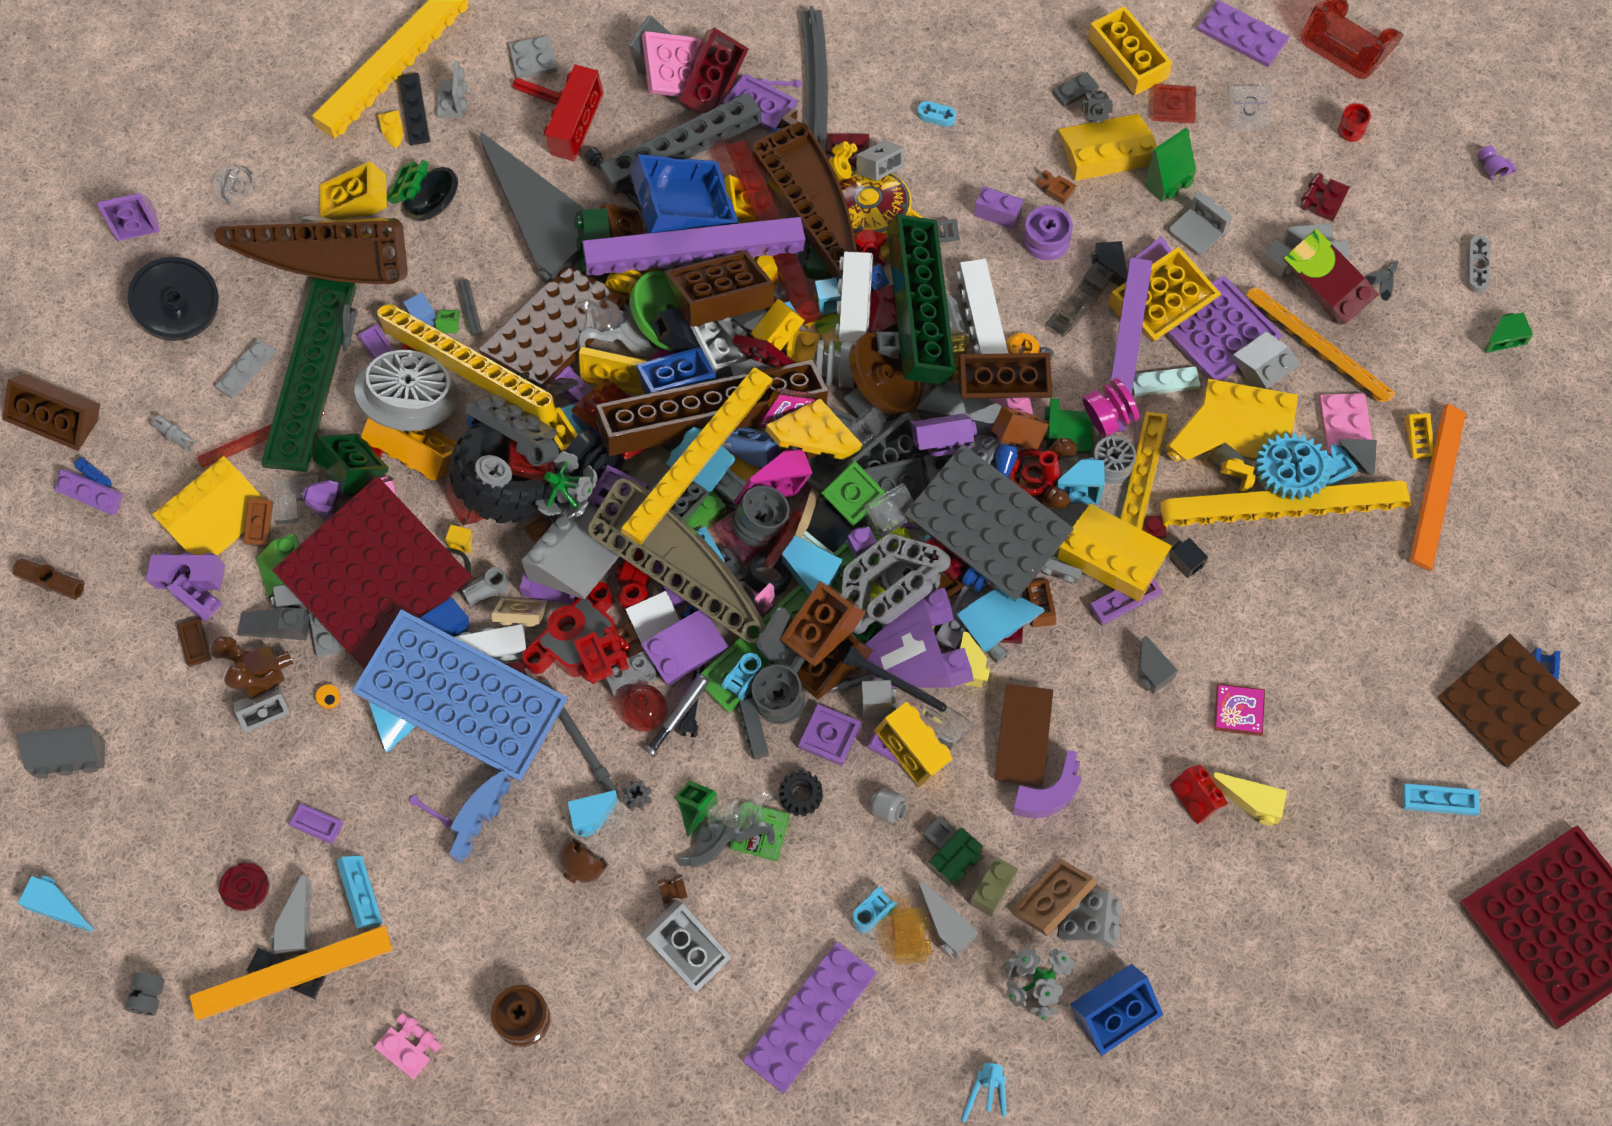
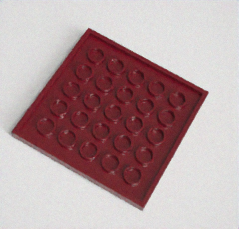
M379 476L375 477L272 569L364 670L401 609L417 618H421L451 598L473 578Z
M1578 825L1459 902L1555 1030L1612 993V867Z

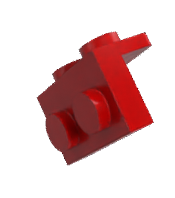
M1201 764L1187 768L1169 784L1196 824L1202 823L1215 811L1228 804L1223 792L1215 785L1209 772Z

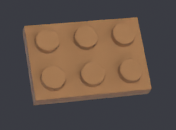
M1060 859L1011 911L1015 917L1048 936L1095 887L1097 882L1094 877Z

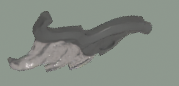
M757 793L750 797L742 806H736L739 798H734L721 813H717L720 808L718 804L713 806L707 815L708 827L701 825L697 832L694 853H691V856H680L679 865L691 866L692 868L705 865L714 860L728 842L736 841L740 843L759 834L767 835L769 844L773 845L775 843V833L771 825L765 822L762 808L766 801H773L774 799L767 793Z

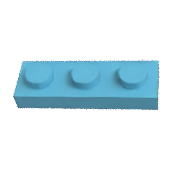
M1404 784L1403 810L1478 816L1480 813L1479 790Z
M341 857L336 862L356 928L379 926L383 922L363 857Z

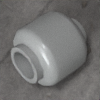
M883 788L878 793H874L870 799L869 804L872 807V815L887 823L892 824L900 821L906 814L907 803L904 796L898 792Z

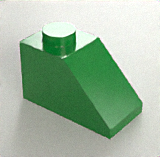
M1524 312L1517 314L1508 313L1502 317L1484 349L1485 353L1528 344L1533 333Z

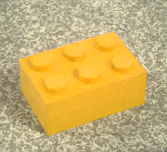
M905 702L888 715L874 730L879 739L895 756L899 764L918 787L923 785L953 759L947 746L938 741L934 730L929 725H925L920 718L918 710L914 706H910L908 702Z

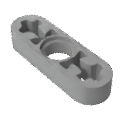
M1474 236L1468 245L1467 285L1472 292L1482 293L1487 289L1490 282V242L1484 236ZM1476 243H1480L1482 247L1480 254H1477L1478 246ZM1473 262H1481L1484 265V268H1476L1473 265ZM1477 275H1480L1479 282L1482 283L1481 286L1475 282Z

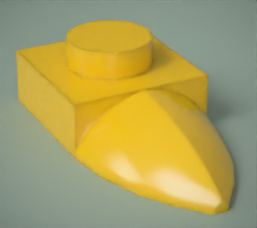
M399 110L379 114L382 134L387 142L397 149L403 137Z

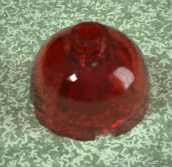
M637 684L630 687L620 700V715L624 724L638 732H648L656 729L667 714V704L663 694L656 687L649 684Z

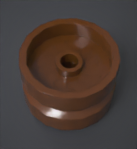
M514 985L506 988L496 997L491 1009V1020L495 1030L506 1043L515 1047H528L538 1043L546 1035L550 1027L551 1013L545 999L536 989L527 985ZM521 1014H525L524 1017L521 1016V1017H520V1020H518V1017H519Z

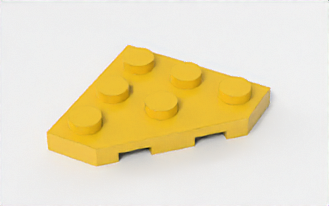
M821 399L767 424L765 430L781 447L788 448L791 445L802 448V451L820 455L821 452L834 454V458L845 459L862 448L861 442Z

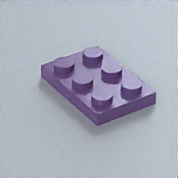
M745 73L722 102V104H725L735 97L749 92L761 110L762 123L758 125L769 131L780 128L781 117L797 106V99Z

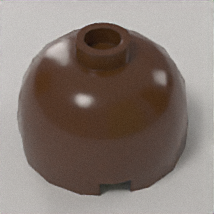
M568 837L559 851V865L565 871L563 877L574 884L577 880L587 883L598 879L609 864L603 857H601L600 861L595 859L596 855L591 851V848L575 838L571 839Z

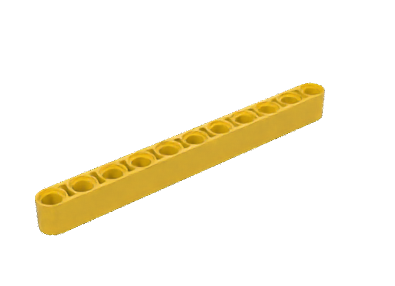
M387 304L378 309L377 314L381 326L388 335L418 352L432 356L444 367L487 392L503 397L508 403L521 407L524 412L539 417L540 421L547 423L555 419L557 413L550 393L394 305Z
M1405 481L1325 486V488H1321L1319 494L1313 493L1312 498L1307 497L1305 494L1303 500H1300L1298 495H1295L1293 501L1287 494L1282 499L1281 492L1273 495V491L1170 498L1160 503L1163 525L1165 527L1177 524V526L1191 525L1190 523H1199L1200 525L1213 524V521L1227 523L1236 522L1239 519L1253 521L1265 517L1267 519H1279L1281 516H1290V518L1304 517V514L1318 516L1327 515L1326 513L1330 512L1344 514L1356 510L1358 512H1370L1372 509H1380L1381 511L1395 510V507L1406 509L1411 506L1408 486Z

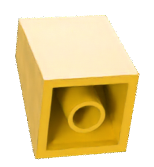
M1207 404L1199 406L1164 448L1168 451L1166 455L1174 462H1184L1238 437L1240 432Z

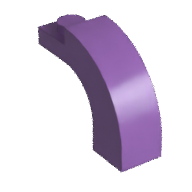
M1067 751L1061 778L1052 787L1039 790L1019 785L1012 815L1025 818H1043L1064 809L1076 795L1082 778L1076 776L1080 761H1076L1077 752Z

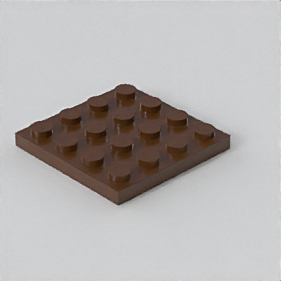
M1511 634L1505 637L1438 696L1453 714L1507 768L1581 704Z

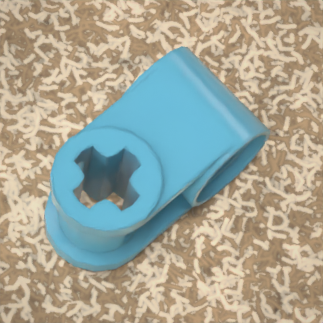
M754 653L743 655L734 669L726 676L721 687L729 689L738 695V699L742 701L750 692L755 676L762 670L759 656ZM754 662L757 664V667L749 671L745 669L746 664Z
M881 886L876 888L854 910L852 923L858 932H869L897 908L898 903L896 901L893 902L883 892L884 889ZM860 915H867L870 918V922L864 924L859 922L857 918Z

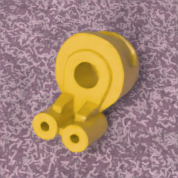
M845 141L832 148L831 152L835 156L828 160L838 181L851 177L852 171L848 159L852 156V153L857 151V146L854 143L849 145Z

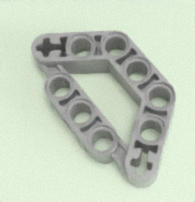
M889 534L850 562L843 572L842 594L852 602L853 597L859 594L858 600L854 603L866 612L853 630V633H863L868 625L874 621L883 625L889 624L926 597L933 588L931 578L939 572L948 569L951 561L949 555L936 546ZM898 542L896 550L891 551L892 546ZM919 548L917 556L912 558L913 551ZM929 555L939 559L932 561L929 559ZM879 557L878 563L873 566L874 559ZM899 561L920 567L916 571L905 575L870 602L871 583ZM858 571H860L861 574H860L859 578H857V579L855 580V578H854V577H855V574H856ZM922 579L921 586L915 588L916 582ZM903 593L902 600L897 602L898 595ZM884 607V613L878 617L879 610Z

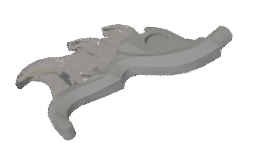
M587 299L581 300L576 304L575 309L582 308L586 314L584 330L578 336L579 350L581 347H585L587 339L608 343L619 340L632 354L642 358H651L657 351L663 349L661 347L654 348L649 344L648 338L635 323L630 305L624 303L623 307L626 311L622 312L610 300H605L608 306L607 309H603L594 301Z

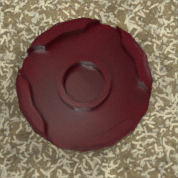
M242 862L233 868H229L222 876L219 885V892L223 902L235 911H248L256 908L264 901L269 890L267 874L260 866L249 862Z

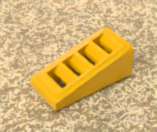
M1430 413L1406 415L1404 421L1412 459L1432 458L1434 442ZM1413 423H1423V426L1414 427ZM1425 431V435H1415L1414 432ZM1426 439L1427 443L1416 444L1415 440ZM1416 448H1428L1429 453L1417 454Z

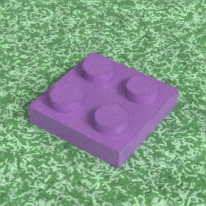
M817 704L798 748L843 766L861 727V721Z

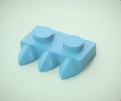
M1336 444L1331 446L1332 457L1328 454L1325 457L1331 458L1329 465L1332 466L1331 475L1326 486H1333L1358 471V468L1347 452Z

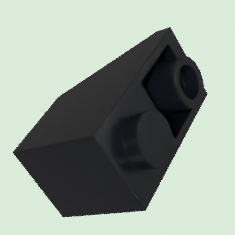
M679 307L661 311L649 322L659 342L678 353L700 346Z

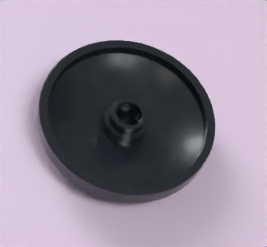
M164 257L149 262L134 275L128 289V305L133 319L146 333L162 340L181 341L197 336L209 327L218 311L219 296L214 279L201 265L186 258Z

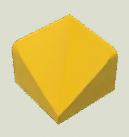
M450 525L445 538L449 549H457L468 554L471 553L472 530Z

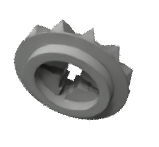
M492 455L479 458L474 468V471L477 473L476 478L482 479L483 485L486 483L490 484L492 489L496 486L502 488L505 484L509 483L512 477L509 465L501 458ZM497 469L493 476L489 474L492 470Z

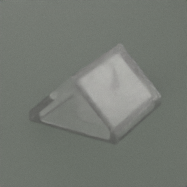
M904 483L864 506L868 525L875 536L882 538L910 521L904 514L914 501Z

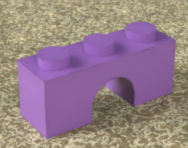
M171 553L151 555L146 581L154 588L167 589L166 587L169 584L171 585L180 575L190 573L189 581L198 590H220L225 564L213 553H204V555H194L192 553H183L182 555H173Z

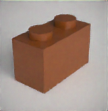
M1002 406L991 431L998 436L997 439L1002 443L1010 444L1013 442L1023 449H1028V447L1038 449L1049 424L1039 416Z

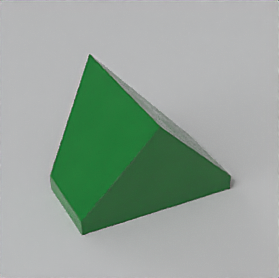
M690 780L674 797L680 806L687 837L693 833L718 804L717 794L714 790Z

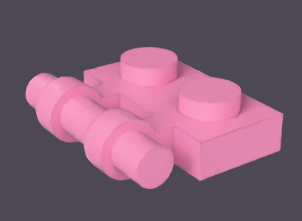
M402 1013L397 1019V1022L403 1026L402 1030L398 1033L391 1027L374 1048L414 1080L430 1060L423 1052L428 1047L432 1051L437 1052L441 1047V1043L435 1039V1035L430 1031L426 1032L418 1026V1021L413 1017L409 1018ZM411 1033L420 1040L416 1047L406 1040Z

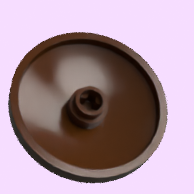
M874 332L864 334L858 338L850 348L849 365L854 381L864 397L878 410L891 416H899L914 410L921 400V382L905 380L903 378L901 352L898 359H893L879 353L876 333Z

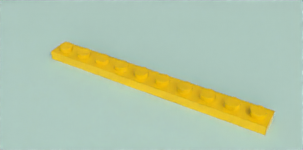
M755 367L750 371L624 524L621 533L639 545L645 541L770 387L773 381L771 377Z

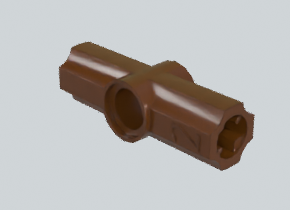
M22 557L13 566V575L15 577L38 585L46 591H53L74 600L80 597L84 591L85 582L83 580L57 571L51 565H42Z

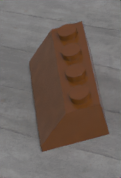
M1050 353L960 354L957 360L958 386L962 399L1052 398Z
M22 374L8 379L2 420L79 451L98 422L100 404L28 374Z

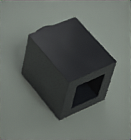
M1189 537L1184 542L1178 541L1171 548L1172 552L1169 558L1188 579L1206 565L1208 556Z

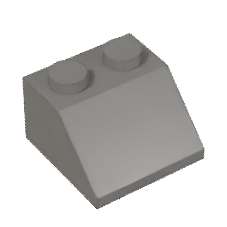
M1264 332L1231 355L1250 386L1268 389L1300 366L1289 346L1268 332Z

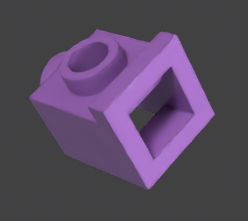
M869 526L864 529L857 528L853 530L846 540V544L854 559L877 543Z

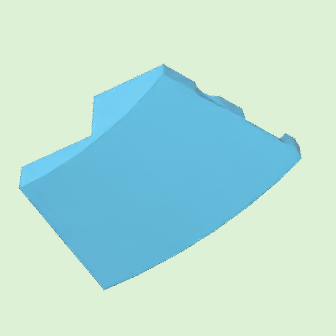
M996 588L970 604L957 615L983 651L988 652L1004 638L1010 637L1022 626L1032 622L1045 610L1022 597H1019L1014 602Z
M369 702L385 751L389 752L416 726Z

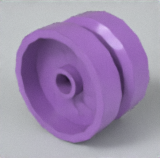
M1046 205L1031 211L1026 218L1023 238L1025 249L1031 256L1039 260L1050 261L1063 256L1070 245L1073 228L1071 217L1063 209L1056 206Z

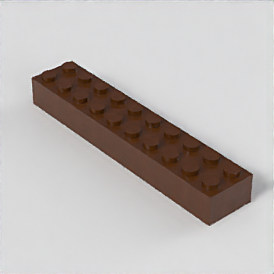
M809 360L761 370V372L773 379L772 384L736 429L760 424L779 395L813 399L814 401L821 399L827 405L828 389L814 361ZM749 373L597 404L596 425L608 455L613 456L683 441V437L688 430L693 427L703 429Z

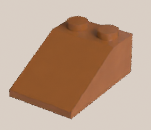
M820 581L780 640L813 666H816L853 632L866 612L835 588Z

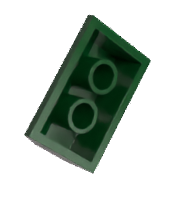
M358 433L317 436L313 460L331 481L339 483L338 490L342 494L352 495L359 493L375 477L379 476L381 478L388 472L389 467Z

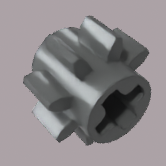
M642 780L639 784H634L630 781L628 789H622L623 794L627 796L622 799L623 803H630L631 811H634L635 807H640L644 811V804L652 803L651 798L646 796L652 792L651 788H644ZM638 792H641V796H637L636 799H633V795H637Z

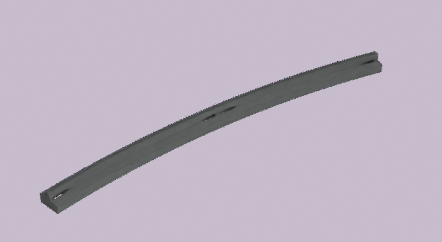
M809 6V11L801 12L807 69L806 125L812 131L817 141L819 138V144L824 153H826L828 76L822 10H814L813 6ZM806 237L803 251L785 254L774 291V297L783 302L790 301L792 304L795 302L804 272V260L809 254V242Z

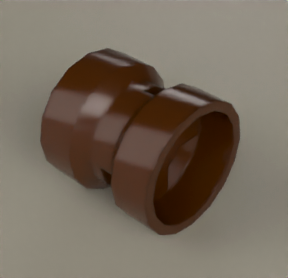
M682 874L674 875L673 879L669 881L665 878L658 880L663 904L670 903L672 898H679L680 900L688 898Z

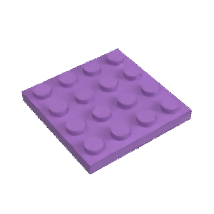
M1224 275L1212 283L1221 293V296L1165 334L1208 379L1219 381L1224 380L1239 369L1231 355L1264 332H1268L1278 340L1282 337V334Z

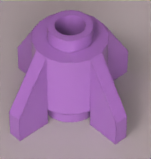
M329 480L306 487L302 499L305 500L306 506L310 507L324 520H328L335 514V508L342 493L338 490L339 483Z

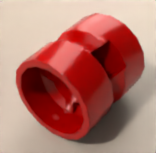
M1359 103L1348 105L1344 109L1337 128L1340 137L1349 142H1356L1362 139L1371 118L1370 110L1365 105Z

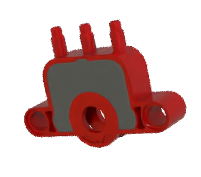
M598 582L585 599L578 598L571 606L559 607L552 612L548 618V628L523 652V662L530 673L541 674L555 663L569 676H582L592 684L574 644V640L596 632L598 639L605 636L603 630L607 627H612L614 633H617L620 639L619 645L624 651L630 649L627 641L618 634L613 619L605 613L614 602L611 590L606 583ZM601 594H606L603 598H597ZM566 625H575L574 628L570 631H562L563 627ZM610 647L604 648L603 650H604L605 654H606L611 648H610ZM540 658L536 663H531L533 659Z

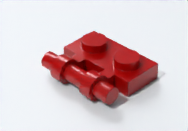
M612 627L605 628L603 630L605 636L598 639L596 632L574 640V644L592 684L613 675L614 672L611 666L615 664L619 666L621 671L629 668L627 654L621 649L619 645L620 639L617 633H614ZM610 647L613 654L606 656L603 649Z

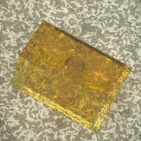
M923 907L893 909L896 964L926 962L927 955H931V942L925 938V930H929L928 915H923Z

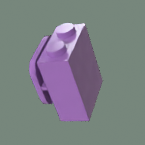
M965 413L911 422L914 445L919 450L928 449V453L931 456L955 454L962 444L971 449V445L967 442H973V435H977L975 421H972Z

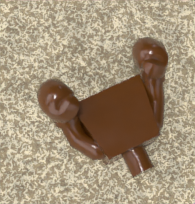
M1060 438L1046 451L1055 452L1058 456V461H1060L1063 457H1074L1077 453V445L1069 438ZM1039 456L1023 459L1021 471L1017 470L1014 473L1015 481L1021 486L1029 489L1043 486L1027 482L1022 475V469L1026 464L1031 462L1040 463ZM1033 467L1027 471V475L1032 478L1037 477L1041 479L1042 472L1039 468ZM1056 484L1050 486L1046 492L1044 491L1042 494L1032 496L1045 507L1061 510L1067 508L1071 502L1069 494L1061 488H1056Z
M220 636L211 647L213 657L231 660L235 664L228 669L224 679L225 684L234 689H246L250 698H254L283 682L285 678L281 669L294 664L288 651L274 656L270 647L250 652L241 649L240 645H237V641L232 637Z

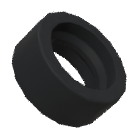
M760 552L753 556L747 569L746 580L754 591L760 593L769 583L774 586V596L783 593L787 589L792 574L783 564L782 555L774 566L777 555L775 552ZM773 567L781 574L782 578L780 580H768L757 573L756 569Z

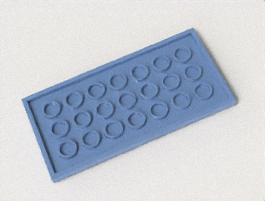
M402 609L352 690L357 696L500 772H507L509 777L520 783L568 701V697Z

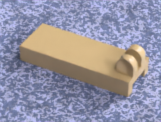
M813 488L809 491L807 500L802 502L795 522L796 525L801 518L795 535L799 538L805 533L813 511L823 499L819 496V492Z

